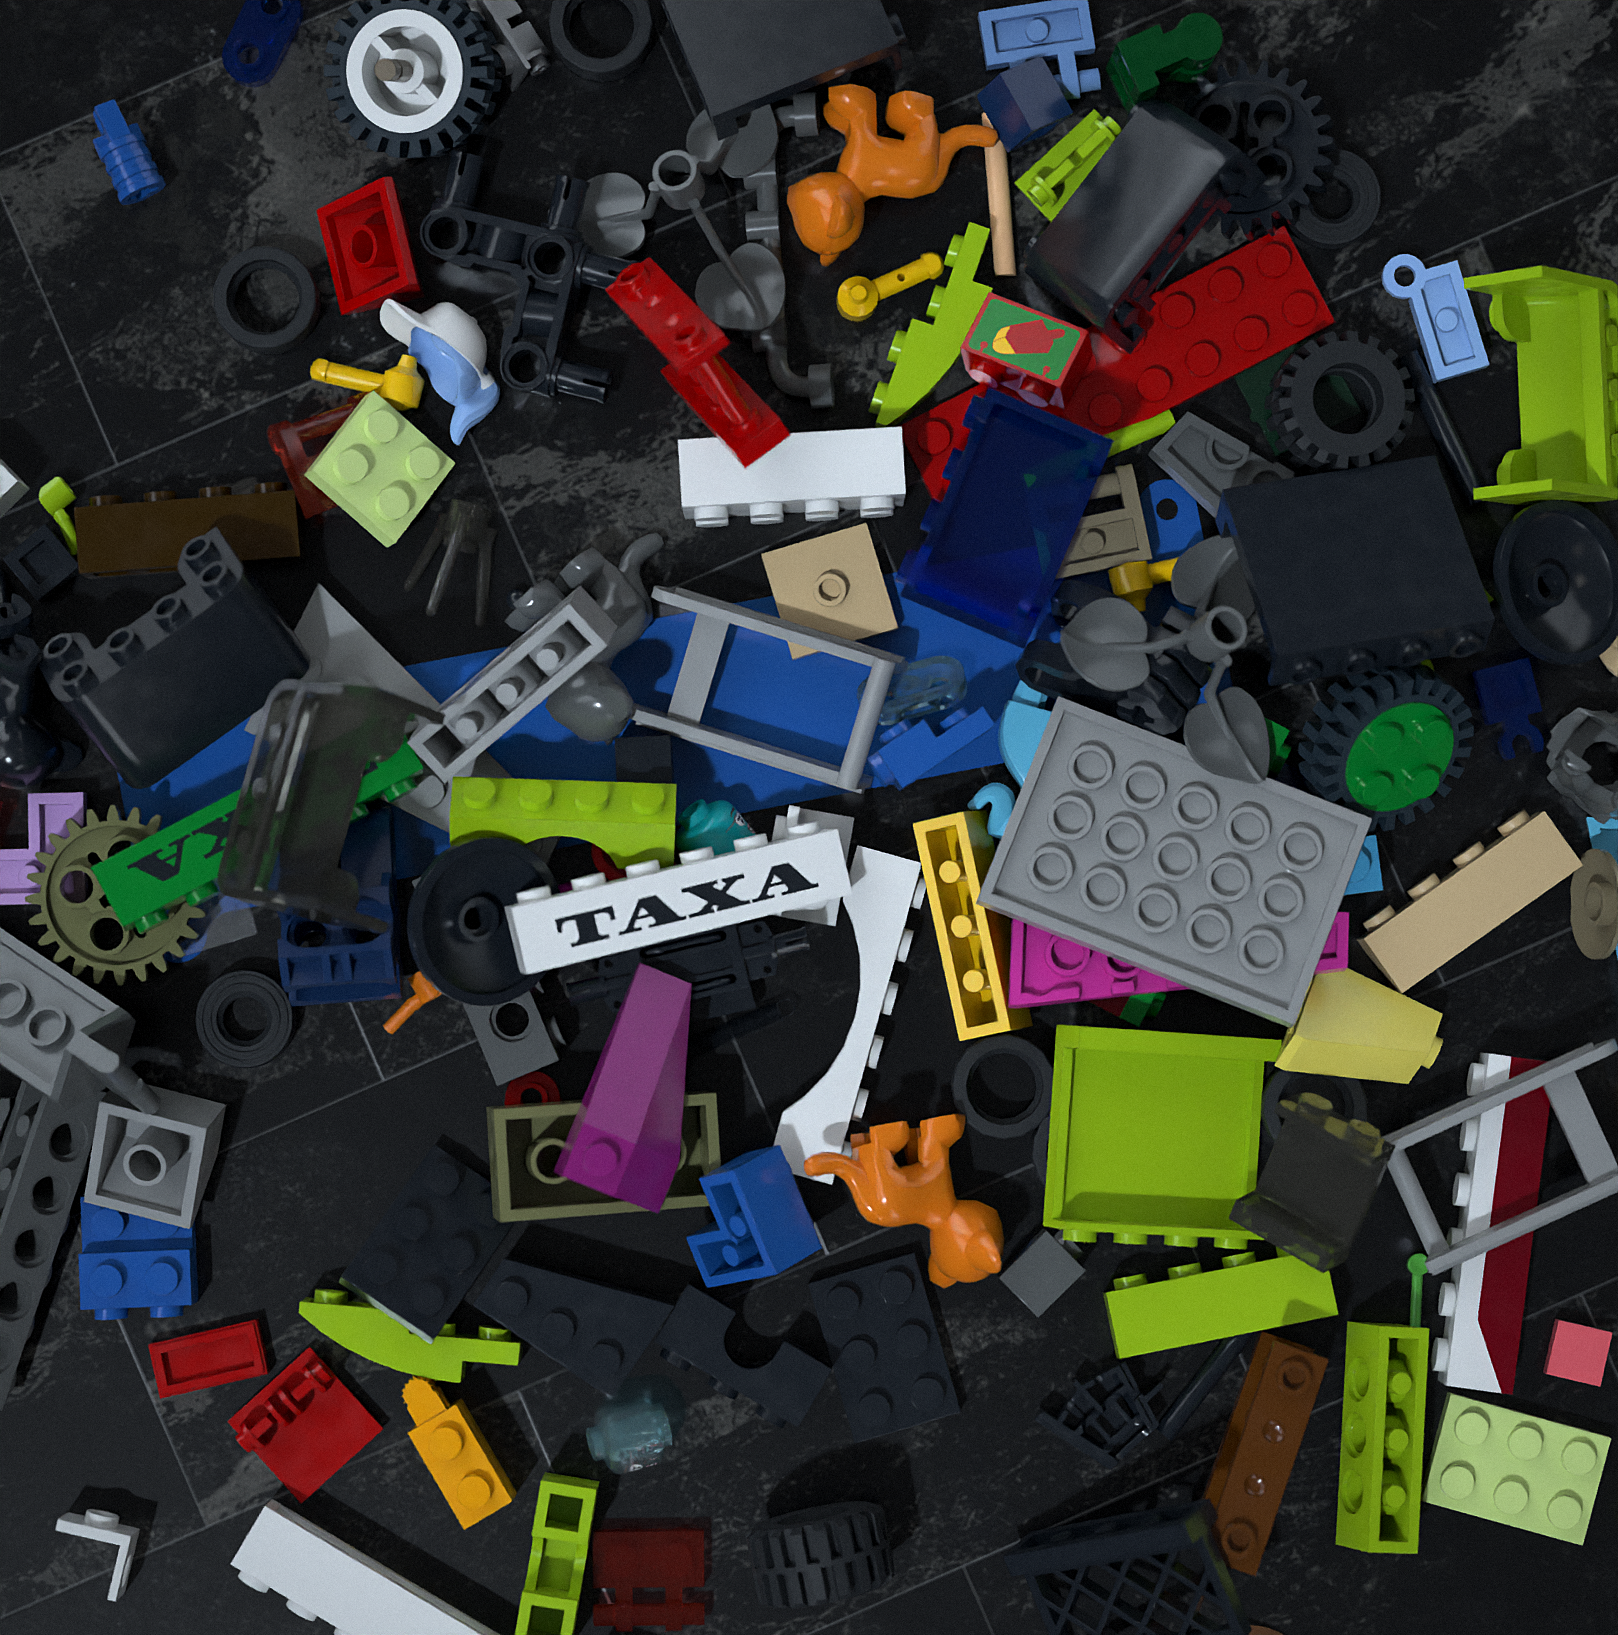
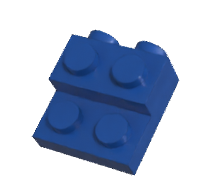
M965 705L936 726L942 734L936 738L925 720L913 726L909 719L906 718L880 736L878 740L883 747L867 758L866 762L884 788L894 783L900 792L987 733L995 726V723L984 707H981L972 714L967 705Z
M84 1196L80 1197L82 1253L78 1254L80 1310L94 1309L95 1320L128 1318V1308L150 1307V1317L153 1318L176 1317L184 1315L183 1305H193L198 1302L195 1220L192 1227L187 1229L84 1202Z

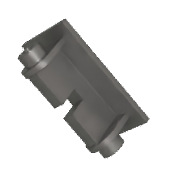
M465 0L469 3L467 8L470 11L479 12L486 21L482 24L483 29L493 33L497 43L491 45L492 53L500 55L502 67L495 68V74L505 80L512 92L518 89L529 71L532 76H536L551 65L546 58L549 51L529 21L513 29L509 25V21L519 17L523 12L515 0Z

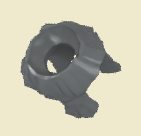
M1578 707L1562 718L1550 731L1552 738L1547 745L1550 752L1546 762L1551 772L1547 779L1559 793L1572 798L1579 807L1590 814L1596 821L1605 824L1610 818L1618 820V779L1610 785L1601 786L1594 783L1592 778L1586 773L1591 770V766L1582 757L1585 749L1596 742L1605 741L1616 746L1618 749V712L1616 711L1611 714L1605 710L1591 711Z

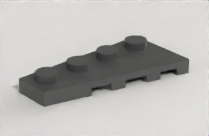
M1187 412L1148 453V456L1215 519L1223 489L1295 478L1293 476L1294 471L1278 462L1272 464L1249 451L1248 445L1190 412Z

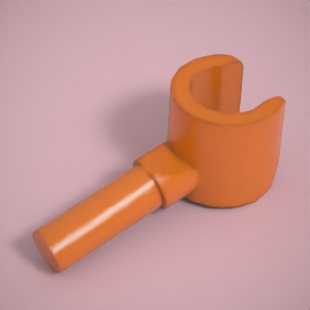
M420 971L407 979L416 994L407 999L383 1024L384 1029L392 1035L416 1010H419L424 1004L442 994L425 979Z

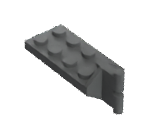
M0 928V1066L66 1111L108 1087L139 1108L144 1114L155 1113L161 1105L159 1096L124 1062L136 1020L128 1012Z

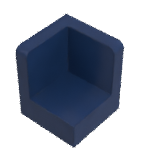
M1036 57L1000 73L977 95L980 105L994 130L997 131L998 137L1007 153L1049 135L1073 114L1070 105L1042 57Z

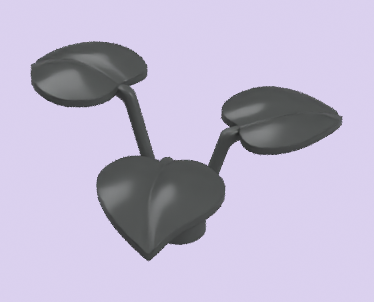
M770 104L736 117L739 133L718 141L707 112L704 109L689 128L686 142L689 154L681 150H672L661 155L655 162L653 167L654 181L650 182L648 186L650 195L647 205L646 195L640 184L626 174L606 173L587 181L591 184L587 191L578 231L583 232L582 238H585L584 241L592 246L593 252L623 259L638 251L646 240V230L642 220H647L654 216L659 198L662 196L664 201L674 209H691L721 261L708 266L699 275L695 296L700 310L715 325L729 330L763 332L775 324L783 310L786 298L785 276L778 259L770 250L757 243L744 244L729 256L700 204L705 193V182L701 173L712 175L720 168L730 177L744 178L761 171L773 159L777 151L779 135Z
M1217 535L1205 539L1185 551L1176 561L1172 570L1171 586L1175 598L1184 606L1196 609L1194 617L1198 619L1191 623L1188 630L1156 642L1145 643L1147 625L1141 613L1129 602L1122 599L1101 598L1084 606L1074 616L1066 627L1061 630L1060 641L1072 667L1093 685L1110 691L1130 690L1145 682L1149 675V663L1145 653H1156L1180 644H1187L1188 650L1194 657L1205 662H1214L1216 665L1204 690V698L1207 703L1193 707L1188 712L1184 722L1186 747L1194 761L1208 772L1229 779L1258 784L1266 779L1270 759L1268 731L1263 713L1254 698L1239 687H1229L1216 696V689L1225 668L1232 664V659L1228 653L1244 643L1247 636L1245 621L1255 610L1232 537L1221 539V536Z

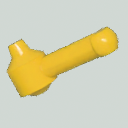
M928 252L923 253L920 259L871 281L860 276L848 278L838 290L837 308L841 315L850 321L858 322L865 320L873 314L878 301L926 279L933 280L939 277L944 270V261L939 254Z
M402 355L398 365L386 370L385 374L357 369L319 358L310 367L311 378L315 381L366 393L374 390L395 410L399 411L411 408L418 409L425 382L417 372V358L409 355Z
M1179 557L1150 564L1147 561L1126 562L1109 569L1108 574L1113 594L1131 603L1139 612L1146 611V597L1154 588L1153 585L1171 581L1172 570Z

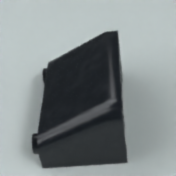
M1156 96L1148 101L1142 100L1132 108L1127 116L1124 129L1045 231L1036 234L1029 241L1023 254L1026 259L1024 271L1053 296L1127 353L1131 354L1147 333L1138 325L1139 312L1142 307L1150 312L1156 304L1149 297V294L1213 212L1218 208L1226 214L1233 206L1227 198L1236 193H1241L1251 200L1267 180V176L1246 153L1164 98Z

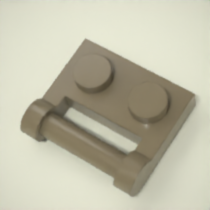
M1132 464L1116 466L1114 473L1043 488L1040 486L1029 492L1024 487L1043 583L1112 569L1126 562L1152 560ZM1120 494L1123 509L1049 524L1046 509Z

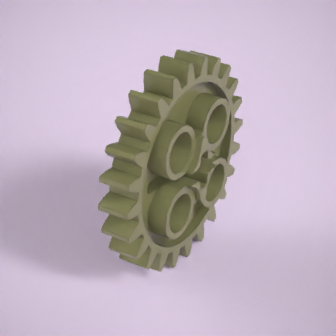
M110 805L107 821H101L97 812L94 809L87 810L86 817L88 826L82 828L73 818L67 819L66 825L70 836L65 839L58 834L50 833L48 838L56 848L53 854L36 852L34 855L46 868L44 873L36 872L27 875L29 880L41 885L40 893L25 897V902L41 905L42 912L32 917L29 923L30 925H47L49 931L41 937L38 943L40 946L57 942L60 945L53 959L55 963H59L69 956L75 958L72 975L79 976L89 965L94 967V983L100 984L105 978L107 971L113 970L116 983L119 986L125 984L128 970L133 969L139 980L143 982L148 980V963L152 962L160 971L165 972L169 970L165 953L169 951L181 958L187 954L178 940L181 936L197 939L200 934L188 923L190 918L206 917L207 912L197 906L190 908L187 901H184L170 909L168 913L170 919L148 931L144 938L138 937L133 929L127 932L123 929V939L118 947L115 949L101 947L94 936L97 923L103 918H112L119 923L120 921L113 908L105 903L104 898L106 895L91 869L93 866L88 856L90 853L95 852L101 861L112 857V851L118 843L130 841L136 844L160 831L162 816L156 814L147 825L141 824V808L134 807L127 821L121 819L118 806ZM74 871L87 873L93 882L91 896L82 903L72 901L66 895L64 889L67 877Z

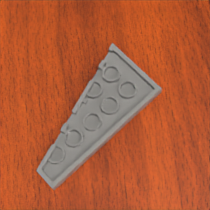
M318 583L294 630L310 656L311 663L308 671L294 686L254 713L244 730L300 758L390 710L393 711L409 740L419 723L439 707L440 704ZM486 750L481 752L454 775L458 777L513 778ZM416 753L424 768L423 775L415 779L418 788L408 795L390 802V804L450 833L449 815L453 777L444 783ZM383 796V797L380 798V799H382V800L388 802L386 796ZM562 836L540 838L523 846L533 851L548 865Z

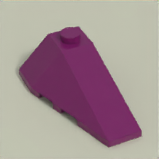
M638 963L554 1169L555 1173L615 1198L659 1213L680 1162L691 983Z

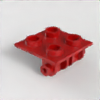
M311 1347L306 1349L227 1421L238 1433L235 1436L237 1442L248 1453L254 1451L301 1504L384 1429Z

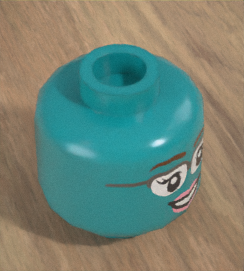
M700 799L689 805L679 815L677 820L681 826L675 834L674 846L679 853L712 846L715 856L735 851L734 840L753 836L755 832L728 801L718 800L707 804L703 799Z

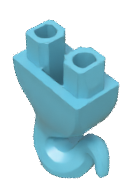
M1022 680L1019 681L1012 700H1008L1004 706L998 729L999 751L1007 769L1020 788L1023 786L1052 713L1051 711L1044 710L1048 696L1029 688ZM990 783L982 787L968 803V808L977 811L990 802L992 808L987 824L988 834L1002 839L1016 800L1014 793L1006 785Z

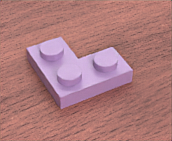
M87 793L28 794L29 849H0V905H28L31 903L25 902V897L40 893L41 885L27 878L29 873H44L46 868L34 855L36 852H47L50 854L55 852L56 848L48 838L50 833L58 834L65 839L70 836L66 825L67 819L73 818L82 828L88 826L86 818ZM74 871L65 881L64 889L66 895L72 901L82 903L89 898L88 874L85 872Z

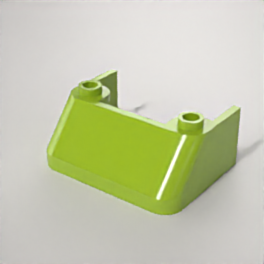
M1535 266L1463 278L1464 289L1492 295L1493 301L1489 307L1491 325L1499 332L1503 339L1517 343L1522 449L1510 450L1505 454L1502 463L1497 469L1498 485L1473 488L1474 500L1514 505L1536 504L1548 500H1565L1570 502L1618 500V285L1611 280L1547 266Z

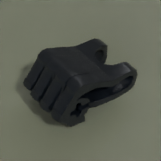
M1065 580L1050 599L1052 617L1057 625L1064 628L1089 603L1101 598H1122L1107 590L1078 580ZM1173 606L1170 607L1158 627L1152 626L1144 618L1147 625L1145 643L1156 642L1188 630L1191 623L1198 618ZM1040 639L1029 642L1020 654L1015 666L1020 680L1029 688L1056 700L1058 696L1162 736L1177 731L1184 723L1186 713L1199 701L1200 689L1209 681L1212 674L1210 665L1213 662H1205L1194 657L1188 650L1187 644H1180L1156 653H1145L1149 663V675L1145 682L1126 691L1105 690L1083 678L1070 664L1061 642L1052 643Z

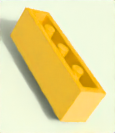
M986 810L963 811L913 823L959 1041L1033 1026L1029 1007L1008 1008L1011 947L1010 917L976 904L996 854L993 838L988 834V815Z

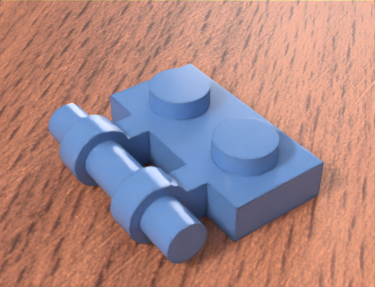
M1050 0L978 13L986 70L1008 67L1009 70L1036 57H1042L1044 61L1056 59L1058 74L1053 75L1066 100L1080 98L1081 92L1101 89L1098 68L1077 71L1075 56L1092 54L1096 49L1088 0Z

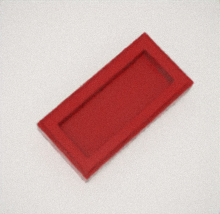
M259 1318L148 1344L160 1399L270 1373Z

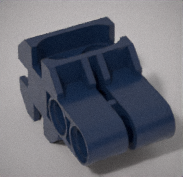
M391 806L367 808L368 815L340 829V849H335L334 825L332 823L316 831L319 840L306 849L290 855L286 848L279 851L280 880L276 895L277 914L281 920L282 939H278V959L282 987L285 992H289L291 1006L398 999L403 997L404 969L400 958L402 921L397 891L395 828ZM336 872H341L339 887L337 889ZM361 932H382L379 937L371 942L355 943L356 938ZM326 935V940L320 947H301L302 943L311 937Z

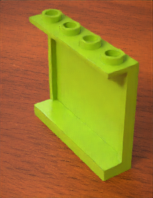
M1057 1024L1043 1226L1063 1230V1240L1078 1242H1096L1097 1232L1114 1233L1113 1242L1139 1245L1147 1244L1148 1234L1164 1235L1165 1245L1197 1247L1198 1237H1213L1214 1247L1228 1249H1247L1248 1239L1269 1240L1268 1231L1253 1229L1264 1061L1276 1062L1282 1040Z

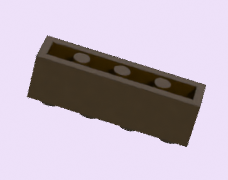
M269 482L253 485L254 493L232 495L231 487H207L199 489V498L177 499L176 491L144 493V502L124 504L122 496L119 495L90 497L89 506L74 507L79 574L88 579L179 572L177 565L184 546L193 538L205 535L215 527L218 528L246 566L306 562L302 496L295 490L287 491V483Z

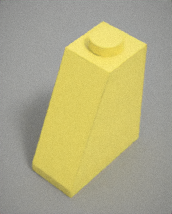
M1348 968L1343 972L1313 975L1296 1022L1292 1028L1288 1027L1274 1066L1284 1071L1409 1084L1421 1065L1428 1069L1432 1066L1441 1049L1443 1039L1436 1036L1443 1014Z

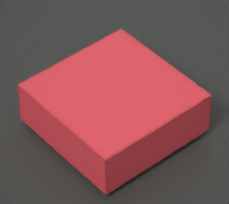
M1555 1318L1543 1372L1548 1375L1600 1387L1612 1332Z

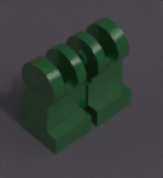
M1192 13L1181 19L1176 29L1165 34L1158 24L1116 43L1105 69L1127 116L1138 102L1142 100L1148 101L1153 98L1159 88L1174 81L1185 85L1198 82L1197 77L1199 75L1205 76L1223 40L1221 27L1213 17L1204 13Z

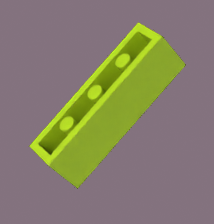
M1303 1241L1276 1247L1278 1258L1256 1262L1253 1251L1222 1258L1224 1269L1202 1273L1199 1262L1167 1269L1170 1280L1148 1284L1146 1273L1114 1279L1115 1291L1106 1292L1103 1295L1116 1358L1121 1359L1339 1315L1325 1249L1311 1251L1309 1241Z

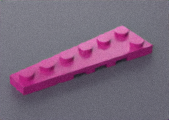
M1349 912L1336 913L1313 975L1343 972L1348 968ZM1012 918L1008 1008H1025L1191 989Z

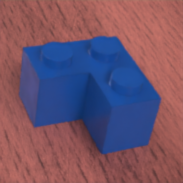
M780 1145L744 1153L699 1178L716 1220L690 1234L686 1239L706 1288L777 1275L822 1248L814 1229L813 1220L807 1212L793 1178L792 1169L786 1161Z

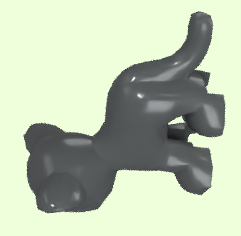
M656 532L645 534L629 545L621 557L618 568L605 559L595 547L582 552L566 565L554 583L550 579H545L513 604L516 609L504 621L511 628L526 632L566 598L563 593L569 595L581 585L618 626L608 646L553 691L547 699L545 707L553 719L581 739L590 742L604 741L609 746L613 743L614 738L627 726L631 716L633 699L620 678L611 670V665L618 652L638 640L653 619V605L642 582L641 567L650 556L656 554L664 547L662 537Z

